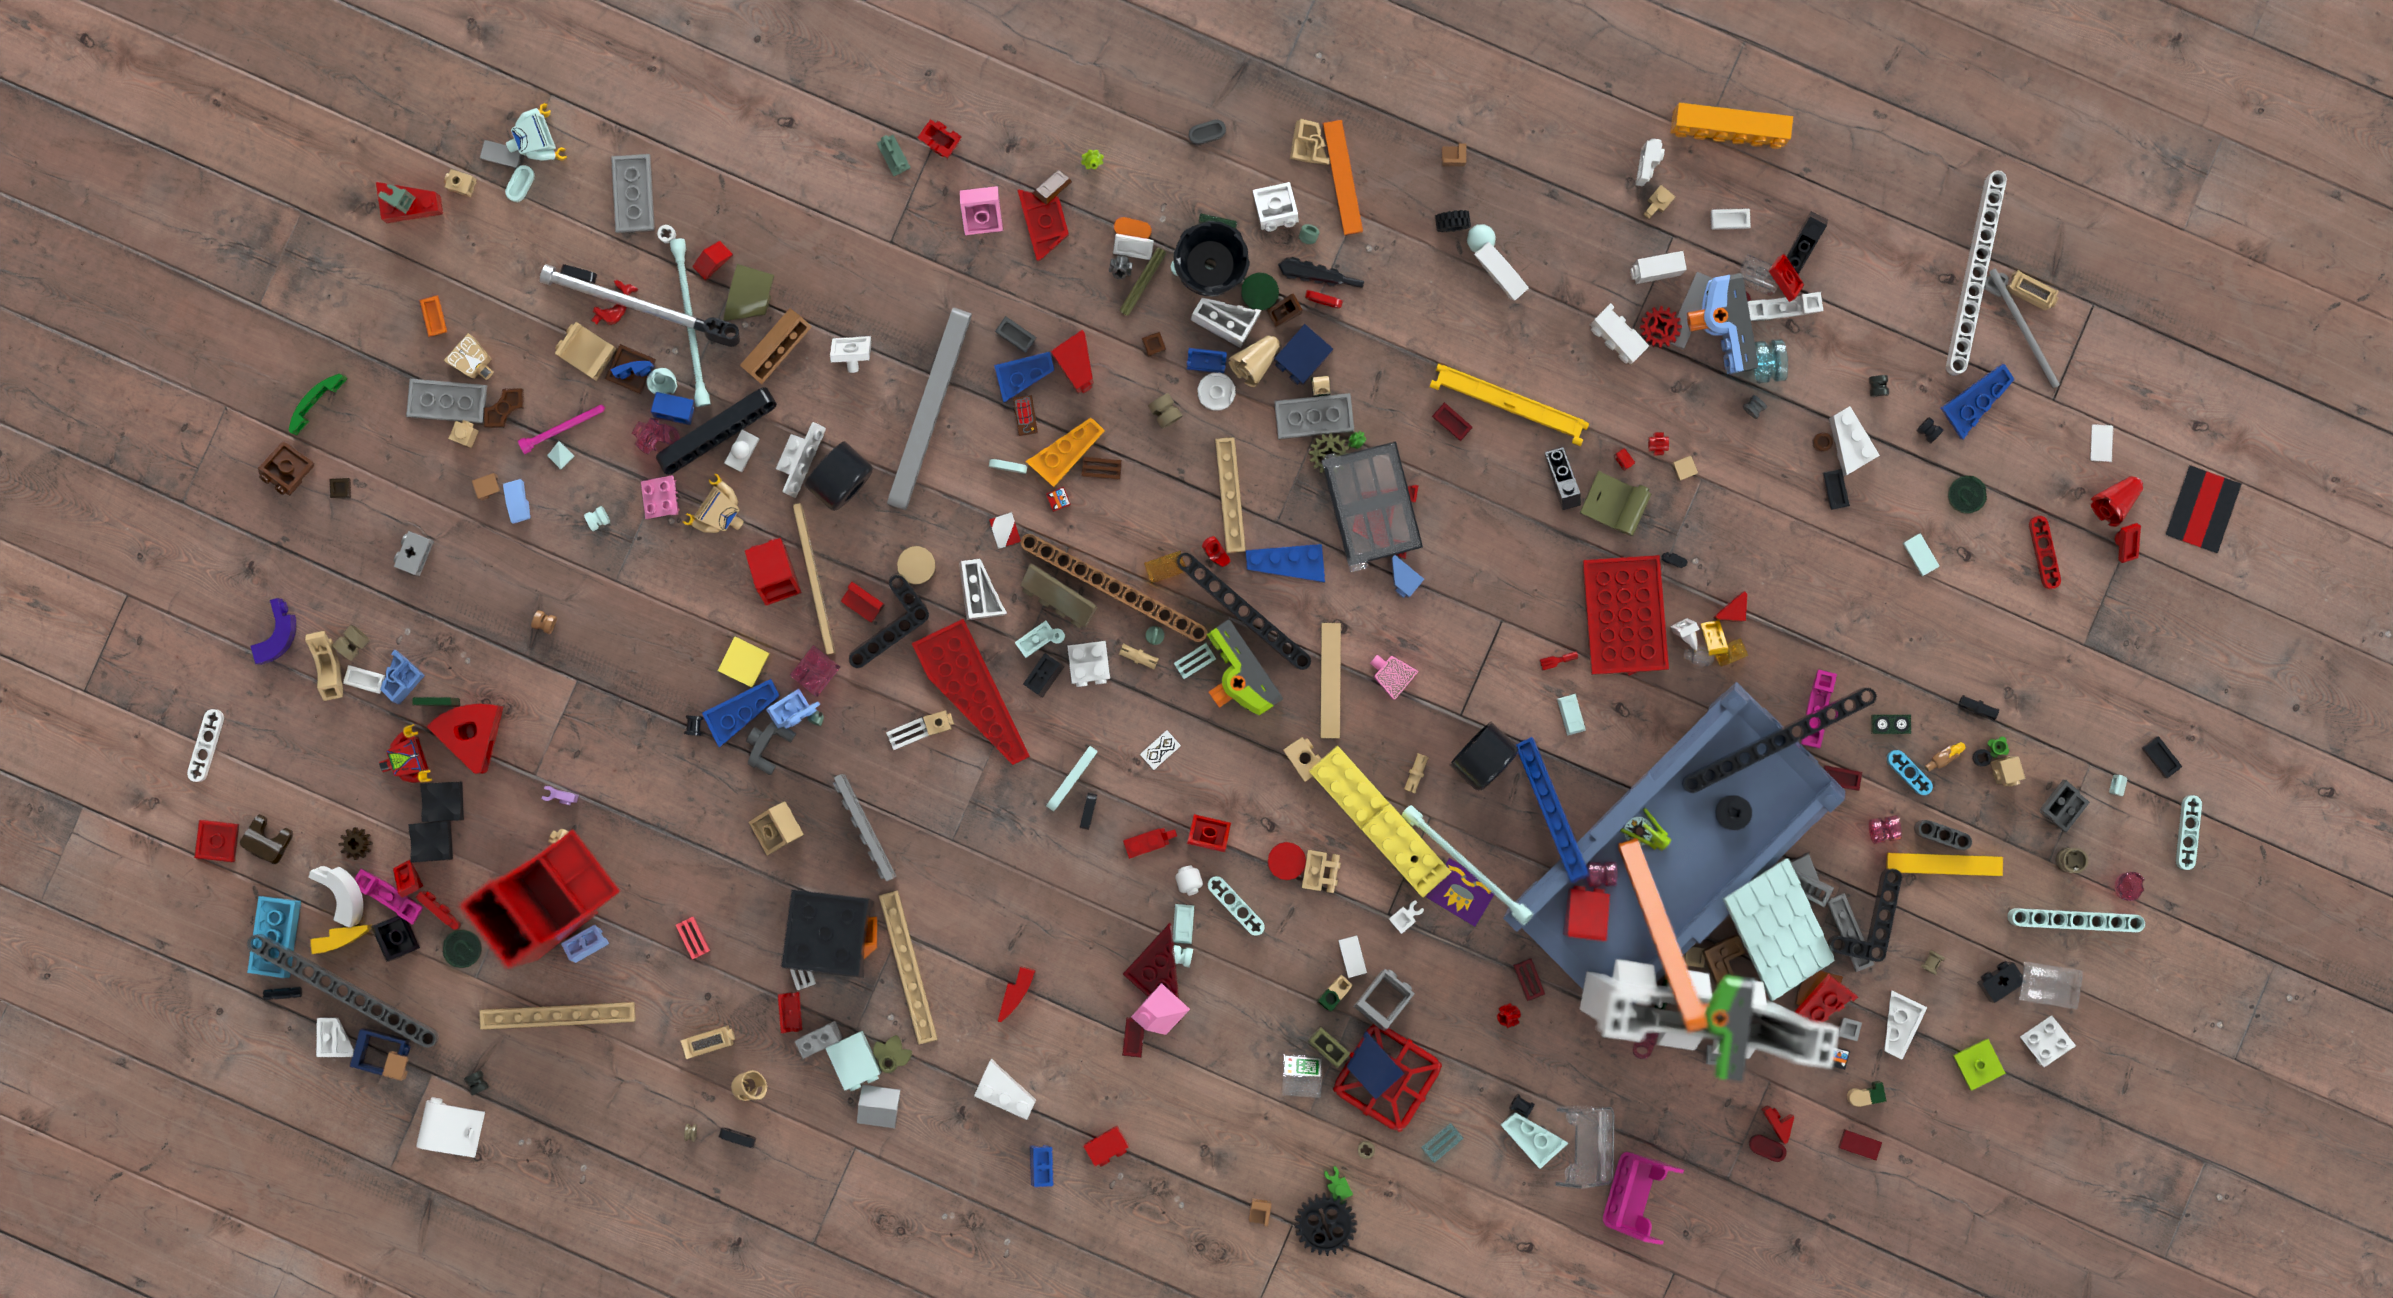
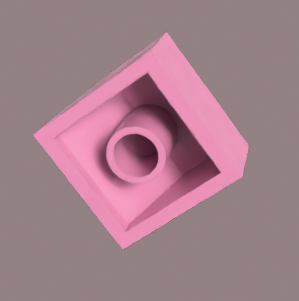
M998 186L960 191V206L965 235L1003 231Z

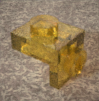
M1741 638L1727 643V653L1715 654L1721 667L1748 656Z

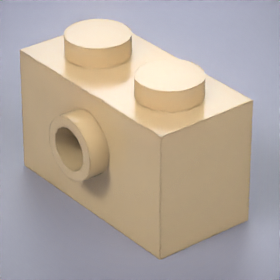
M2008 756L1991 761L1997 784L2010 787L2020 784L2019 780L2025 779L2019 756Z

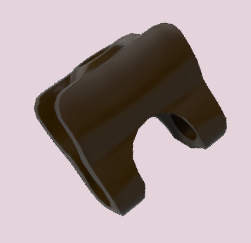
M259 814L254 818L250 827L241 838L240 846L262 860L278 864L293 837V831L284 828L276 837L268 839L264 835L267 818Z

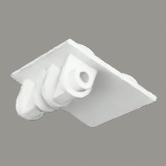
M2052 1015L2020 1036L2036 1057L2037 1063L2043 1067H2046L2076 1046Z

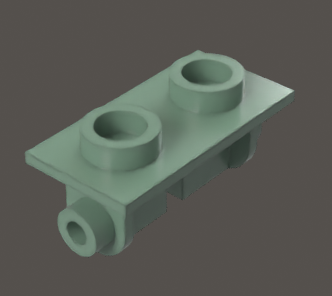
M893 134L889 137L887 135L883 136L881 141L876 143L894 177L911 168Z

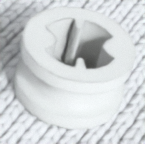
M663 225L658 229L657 235L662 242L670 243V240L675 239L676 232L671 226ZM663 231H671L672 234H669L671 237L668 239L666 237L662 238V235H664Z

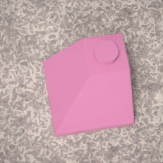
M1161 983L1136 1010L1132 1018L1145 1030L1167 1035L1190 1009Z

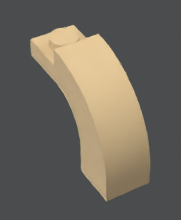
M325 631L307 634L305 641L316 663L318 674L317 689L323 701L343 697L342 673L336 649L332 645V639H328Z

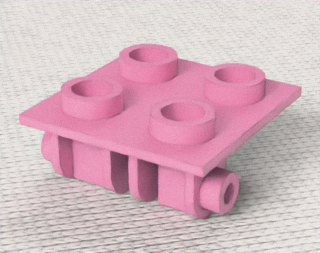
M673 475L641 481L645 519L678 515V511H680L678 502H676L678 500V497H676L678 492L675 491L676 480H674Z

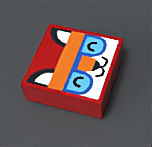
M1064 487L1046 493L1053 512L1071 505Z

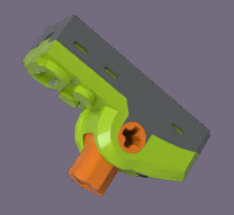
M1230 619L1207 634L1217 651L1221 649L1220 656L1224 662L1231 664L1224 672L1222 683L1209 691V694L1219 708L1234 699L1247 710L1261 715L1283 700V697ZM1234 679L1242 681V688L1233 687Z

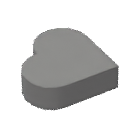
M1999 273L2005 286H2007V275L2004 273ZM1986 277L1984 289L2000 297L2001 293L1992 277Z

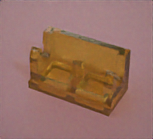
M1181 551L1144 563L1151 584L1184 573L1176 566V558L1181 554ZM1181 557L1180 564L1186 567L1183 557Z

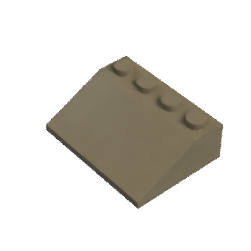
M1033 564L1029 565L1020 585L1024 588L1022 592L1030 597L1034 594L1040 598L1038 602L1047 608L1051 605L1056 609L1054 612L1062 618L1065 615L1072 619L1070 623L1079 629L1081 626L1086 628L1097 611V606Z

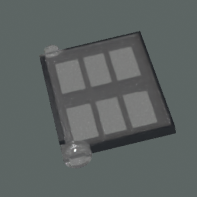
M1396 441L1337 457L1335 453L1324 456L1325 460H1321L1350 572L1369 568L1367 563L1369 561L1423 548Z

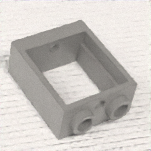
M1384 969L1378 974L1353 1006L1382 1031L1391 1025L1415 994L1411 991L1412 987L1406 982H1400L1397 979L1398 976L1389 969L1388 971ZM1382 979L1404 996L1387 1019L1365 1002Z
M833 1021L800 1037L795 1043L804 1059L843 1039V1036L836 1021Z

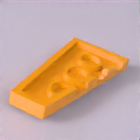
M1089 418L1025 462L1050 485L1055 487L1105 430L1092 418Z

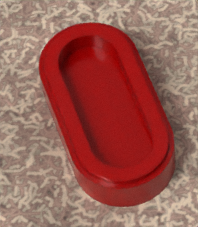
M1306 290L1305 299L1332 308L1340 309L1343 303L1338 298L1315 291Z

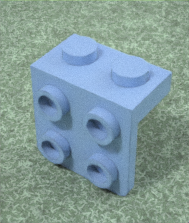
M797 689L766 710L778 729L781 727L787 729L802 721L801 719L815 713L817 711L816 707L820 704L817 701L809 705L800 689Z

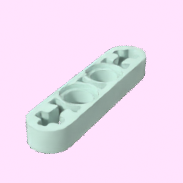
M1089 746L1046 807L1053 812L1056 810L1098 751Z
M2194 795L2186 796L2181 806L2176 864L2183 870L2192 869L2196 864L2202 801L2198 796ZM2193 799L2196 806H2193L2191 811V806L2188 805V802H2191ZM2186 812H2196L2195 815H2186ZM2187 818H2192L2195 822L2191 829L2185 825ZM2186 837H2190L2193 841L2192 846L2189 848L2183 844V840ZM2182 850L2191 851V853H2187V859L2190 860V864H2186V867L2185 863H2182V859L2186 858V853H2182Z
M1214 876L1210 878L1208 888L1212 894L1250 934L1255 936L1262 934L1265 928L1264 923L1221 877ZM1215 880L1217 882L1220 880V887L1224 890L1226 886L1229 890L1223 892L1221 897H1219L1217 894L1220 891L1217 888L1214 890L1211 888L1213 886L1212 881ZM1231 893L1235 896L1233 904L1225 903L1224 896ZM1244 907L1248 910L1246 918L1238 917L1237 911L1239 908ZM1251 915L1255 916L1252 919L1254 923H1261L1259 926L1261 930L1259 932L1257 930L1253 932L1251 930L1252 925L1249 922L1247 925L1244 923L1249 920Z

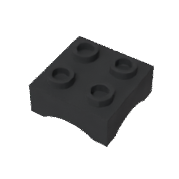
M462 782L420 783L422 822L464 820Z
M451 821L408 824L411 841V863L453 860Z

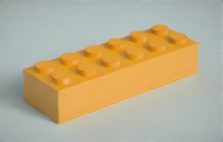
M1678 103L1673 110L1670 133H1674L1677 137H1687V135H1690L1699 140H1704L1707 137L1713 138V141L1716 142L1732 140L1734 144L1748 142L1752 146L1759 147L1765 144L1770 145V148L1780 149L1791 139L1793 116Z

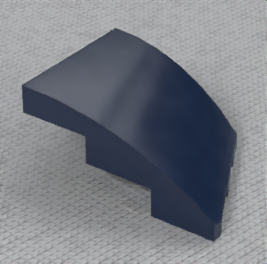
M1366 1031L1360 1048H1356L1353 1057L1346 1067L1369 1093L1377 1099L1405 1073Z

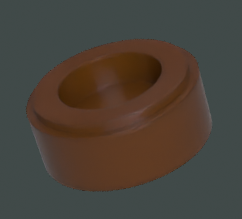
M1822 432L1813 438V447L1819 452L1828 451L1833 445V439L1828 433Z

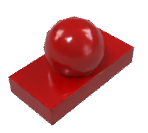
M2138 523L2122 527L2114 537L2115 543L2119 547L2118 560L2121 563L2139 558L2141 525Z

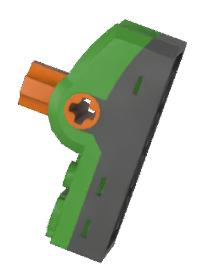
M1725 975L1716 987L1710 1002H1700L1707 1020V1029L1714 1035L1724 1037L1723 1039L1719 1038L1718 1053L1722 1054H1717L1715 1077H1719V1079L1743 1082L1755 979ZM1720 1012L1723 1013L1722 1019H1718Z

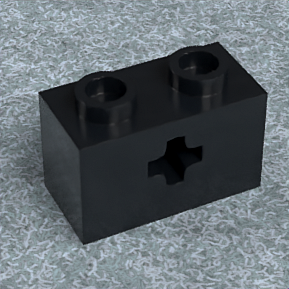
M2004 961L1997 965V970L1992 973L1989 971L1980 977L1981 980L1977 982L1988 1000L1996 1003L2025 984L2026 980L2014 962ZM1999 977L2004 978L2002 980L2003 984H1998V982L2000 981Z

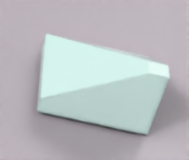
M560 441L547 455L560 469L575 457Z

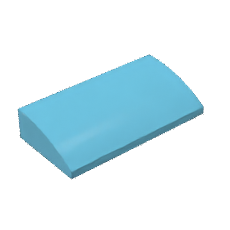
M259 896L253 935L263 934L294 951L301 901ZM255 938L253 944L256 948H260L262 941L259 938ZM273 947L270 951L271 956L277 958L279 950ZM250 951L247 973L290 978L291 973ZM289 957L288 959V965L290 967H292L293 957Z

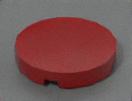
M1279 843L1269 853V869L1279 879H1295L1305 869V854L1294 843Z

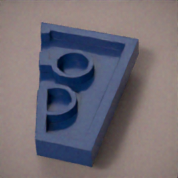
M1050 351L994 365L1003 402L1054 371Z

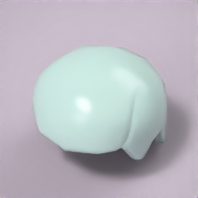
M1477 224L1469 230L1467 244L1472 251L1477 252L1488 242L1493 246L1495 245L1496 236L1491 227L1485 224Z
M658 368L651 371L647 376V386L653 394H656V392L664 394L675 393L677 388L676 377L669 369Z

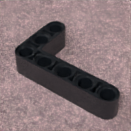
M893 574L889 579V586L907 612L852 650L849 655V662L852 667H863L928 620L929 612L927 607L902 574ZM895 578H900L903 580V585L896 588L892 585V581ZM908 593L914 595V601L911 603H906L903 600L904 596ZM918 609H923L926 612L925 616L921 619L915 617V611ZM903 620H907L910 623L909 628L906 630L899 627V623ZM890 631L894 633L893 640H885L883 637L885 632ZM870 643L878 644L879 648L876 652L868 650ZM855 654H860L863 656V661L861 663H854L852 657Z
M1887 868L1881 873L1867 942L1834 935L1827 942L1832 952L1875 962L1885 959L1902 881V875L1899 870ZM1890 872L1895 874L1893 882H1889L1887 879ZM1886 891L1891 893L1889 901H1885L1883 898ZM1882 910L1887 911V918L1885 920H1881L1879 916ZM1881 928L1884 935L1881 939H1878L1876 931ZM1837 939H1840L1842 942V946L1840 949L1836 950L1834 948V942ZM1858 943L1861 946V950L1855 954L1853 946ZM1877 947L1880 951V954L1878 957L1874 958L1872 956V950Z

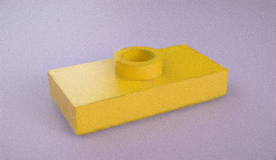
M1720 620L1701 623V630L1709 656L1727 653L1728 646Z

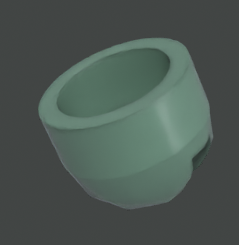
M817 710L808 716L807 720L817 726H821L824 715Z

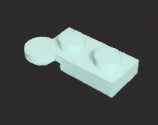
M1045 620L1017 640L1015 644L1025 658H1027L1050 641L1056 644L1063 642L1065 634L1059 628L1052 629Z

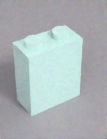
M863 1030L825 1048L844 1090L850 1089V1091H854L860 1088V1083L866 1080L868 1083L879 1079L878 1075L882 1072Z

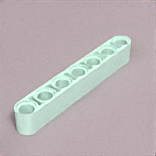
M2014 908L2009 911L2007 916L2008 921L2012 925L2022 927L2140 932L2145 927L2143 917L2134 914ZM2018 912L2022 914V920L2020 922H2016L2015 915ZM2037 913L2041 915L2039 923L2034 921V916ZM2056 914L2060 916L2058 924H2055L2053 921ZM2077 915L2080 921L2077 925H2074L2073 917ZM2097 916L2099 922L2096 926H2093L2092 919ZM2114 917L2118 920V924L2115 927L2111 925V920ZM2133 918L2137 920L2135 928H2132L2130 925Z

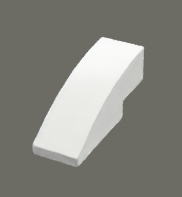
M1490 242L1486 243L1474 254L1495 283L1499 284L1510 299L1515 301L1529 289L1517 272Z

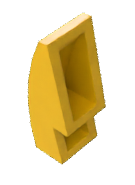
M372 924L329 929V937L310 939L312 954L342 948L364 936L372 929Z

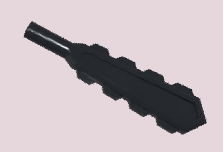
M1295 257L1286 258L1278 264L1282 274L1288 279L1300 278L1301 281L1305 282L1314 280L1317 284L1325 282L1328 286L1347 284L1363 288L1364 285L1363 280L1346 277L1339 273L1337 269L1331 268L1328 270L1326 266L1320 264L1314 266L1313 262H1301L1299 258Z

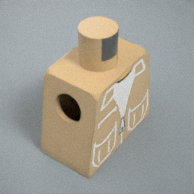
M469 333L444 360L473 379L481 375L487 380L493 374V371L487 366L491 361L490 356Z

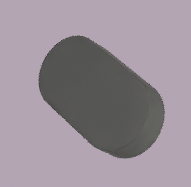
M1217 119L1193 126L1189 131V140L1194 145H1203L1221 139L1226 133V126L1221 120Z

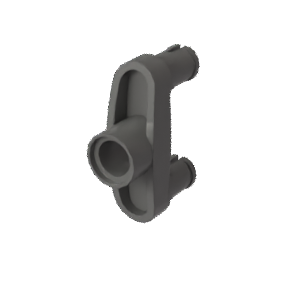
M773 721L763 732L754 727L746 740L747 743L754 746L748 760V765L753 768L757 767L771 775L776 766L762 758L761 754L773 735L777 734L791 743L796 733L789 728L785 729V727L778 729Z

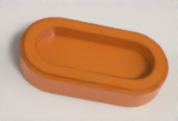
M1121 217L1114 223L1116 234L1149 239L1152 233L1150 225L1143 221Z

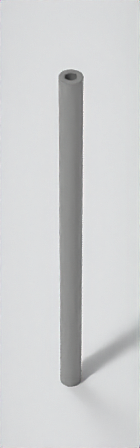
M1996 268L1990 270L1989 273L2052 388L2059 386L2057 378Z

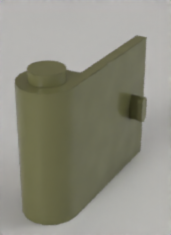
M1598 471L1580 513L1619 532L1633 536L1652 494L1649 492L1650 489L1643 485L1632 487Z

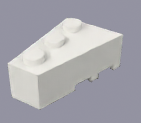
M1201 298L1192 314L1191 321L1241 348L1257 321L1261 310H1253L1239 305L1234 306L1225 304V302Z
M1610 303L1590 324L1592 327L1591 331L1596 336H1601L1605 339L1606 346L1611 350L1615 349L1620 354L1618 357L1624 363L1631 365L1649 345L1634 329H1631L1625 323L1626 320L1623 316L1619 317L1612 311L1614 306Z
M1850 406L1829 418L1843 477L1880 456Z
M981 560L961 561L959 567L967 620L1006 615L1007 612Z
M992 1058L974 1095L1026 1120L1036 1101L1031 1094L1010 1077Z

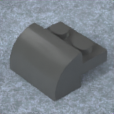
M2063 779L2039 809V812L2062 831L2067 832L2090 802L2072 784Z

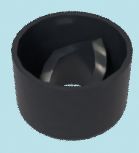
M843 441L817 465L807 478L804 486L830 510L836 511L848 503L871 476L873 467L846 441Z
M1491 721L1463 747L1449 766L1475 790L1481 791L1493 782L1511 763L1518 753V747Z

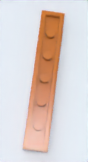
M1342 120L1323 123L1344 236L1362 233L1363 228Z

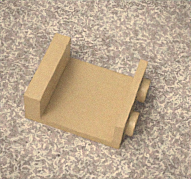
M575 322L574 325L571 324L568 327L565 339L560 340L556 345L555 349L557 351L555 354L597 381L618 349Z

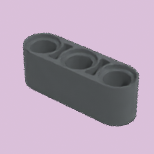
M1920 820L1914 826V831L1918 836L1957 850H1967L1972 845V838L1967 833L1929 820ZM1924 823L1929 827V831L1926 834L1921 831V826ZM1942 830H1945L1947 833L1945 840H1941L1939 837V833ZM1960 836L1965 839V844L1962 847L1957 842Z

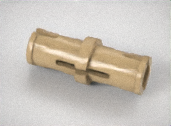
M1124 643L1119 655L1134 660V663H1141L1153 670L1159 659L1144 653L1141 649H1134Z
M1417 753L1414 765L1409 770L1410 775L1404 787L1405 790L1416 793L1420 778L1424 776L1423 771L1429 757Z

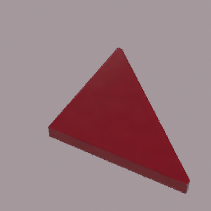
M1171 923L1160 932L1123 973L1147 997L1162 983L1179 999Z

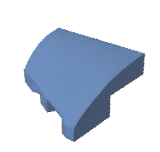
M394 650L391 654L394 656L391 666L387 667L386 678L382 682L380 690L392 702L401 704L425 675L401 653Z

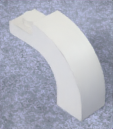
M320 866L311 870L309 878L327 886L335 895L337 908L334 921L349 928L360 924L363 915V897L354 878L340 867L331 870L328 867Z

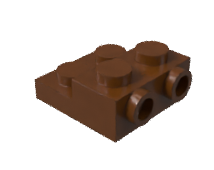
M282 441L258 467L259 478L266 484L271 482L275 485V490L281 495L286 493L290 496L302 483V479L314 467V462L285 441Z

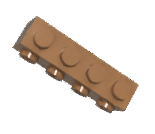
M789 308L740 366L759 383L763 384L812 326Z

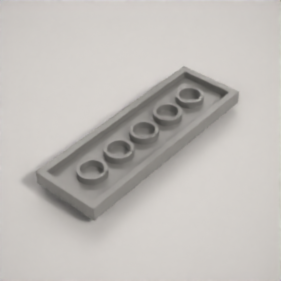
M845 774L834 777L836 782L833 785L838 793H842L844 797L842 803L846 810L851 811L853 816L850 818L855 828L859 827L861 831L859 836L863 844H868L871 850L868 854L873 862H877L879 876L886 881L897 877Z

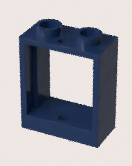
M362 1028L359 1031L350 1067L382 1075L383 1067L364 1063L370 1037L373 1036L401 1044L398 1055L404 1057L408 1056L410 1051L409 1039L369 1028Z

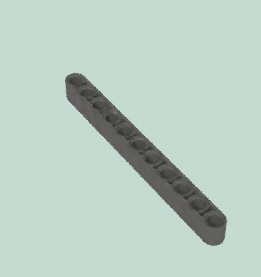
M256 934L248 939L247 947L251 952L415 1043L429 1048L438 1042L439 1035L431 1027L263 934ZM255 938H259L262 941L260 948L254 946L253 941ZM273 947L279 950L277 958L271 956L270 951ZM289 957L296 959L295 967L288 965ZM308 966L314 971L312 977H308L305 974V968ZM324 976L330 978L331 983L329 986L323 985L322 978ZM340 986L347 987L348 993L346 996L339 993ZM358 995L365 998L364 1005L357 1004L356 997ZM374 1005L381 1006L382 1013L380 1015L373 1012ZM392 1014H396L399 1017L398 1024H393L390 1021ZM408 1024H414L416 1026V1032L414 1034L408 1032ZM426 1033H430L433 1036L432 1043H427L424 1040Z

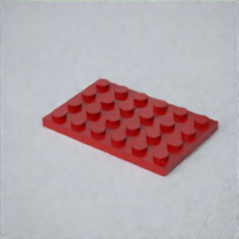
M1660 555L1583 560L1591 675L1669 670Z

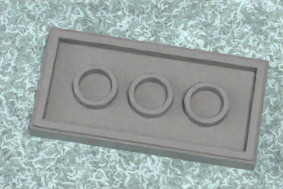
M651 155L611 156L616 233L655 231Z
M410 379L406 417L458 422L465 420L470 423L484 424L487 385Z
M1350 393L1274 401L1278 440L1322 434L1328 435L1330 433L1354 432Z

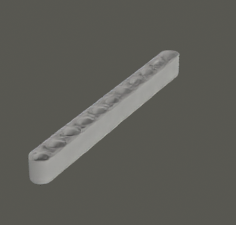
M954 307L950 313L889 494L888 505L906 510L972 313Z

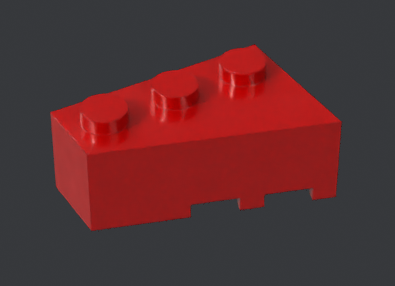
M376 182L377 195L380 192H384L389 196L393 194V189H390L387 183ZM394 185L401 190L405 189L416 197L406 214L378 197L381 220L386 223L444 215L441 196L435 191Z

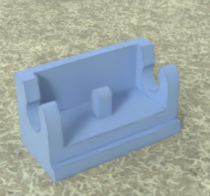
M593 925L561 943L569 960L577 963L608 945V940L601 934L602 930Z

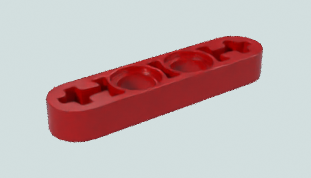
M2036 516L2030 520L2029 529L2041 582L2045 588L2055 589L2061 584V576L2049 523L2045 517ZM2037 519L2043 523V526L2040 527L2041 532L2045 531L2046 534L2036 536V533H2040L2039 528L2034 526L2037 523ZM2040 538H2045L2048 542L2045 549L2040 548L2038 545ZM2046 556L2052 560L2050 567H2045L2042 563L2043 558ZM2054 569V572H2050L2051 577L2056 579V582H2053V586L2047 582V579H2050L2049 573L2045 574V571Z

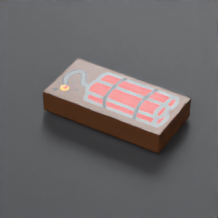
M1032 395L1013 398L1019 436L1038 434Z

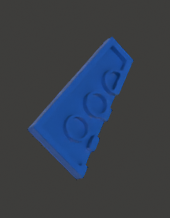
M2005 364L1999 365L1941 407V410L1960 439H1964L1968 435L1967 433L1971 428L1975 427L1983 414L1992 407L1991 405L2015 380Z
M1322 544L1246 550L1247 570L1325 583Z
M769 679L703 712L702 715L718 747L725 744L778 699L780 695L773 680Z

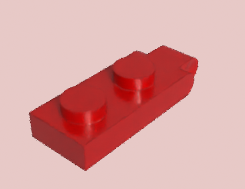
M420 891L415 898L451 929L456 930L461 927V923L450 913L451 910L443 903L440 905L435 900L436 896L429 891Z

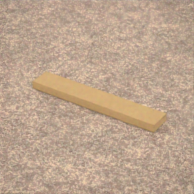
M1235 438L1215 439L1226 554L1246 552Z
M1321 623L1320 738H1340L1341 623Z

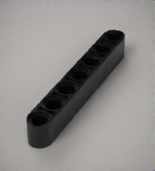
M759 388L660 451L656 455V460L664 474H673L774 410L777 403L768 388Z

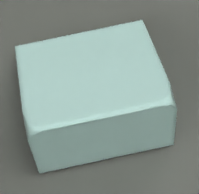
M2113 775L2109 790L2110 794L2123 796L2127 778L2123 775Z

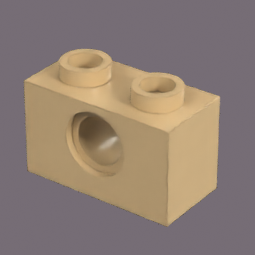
M1301 737L1283 749V751L1305 782L1313 777L1309 770L1321 760L1319 754L1314 755L1311 750L1314 747L1309 739L1304 740ZM1302 753H1308L1310 756V761L1307 764L1300 762L1299 757Z

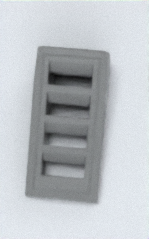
M1798 872L1797 877L1799 881H1804L1802 885L1803 891L1808 883L1811 884L1808 892L1804 891L1807 899L1825 907L1834 887ZM1817 887L1818 890L1816 894H1812L1814 888ZM1822 890L1825 891L1823 898L1819 897Z

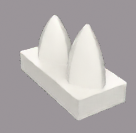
M1686 618L1670 626L1674 634L1680 636L1693 649L1697 650L1695 631L1699 630L1696 622Z

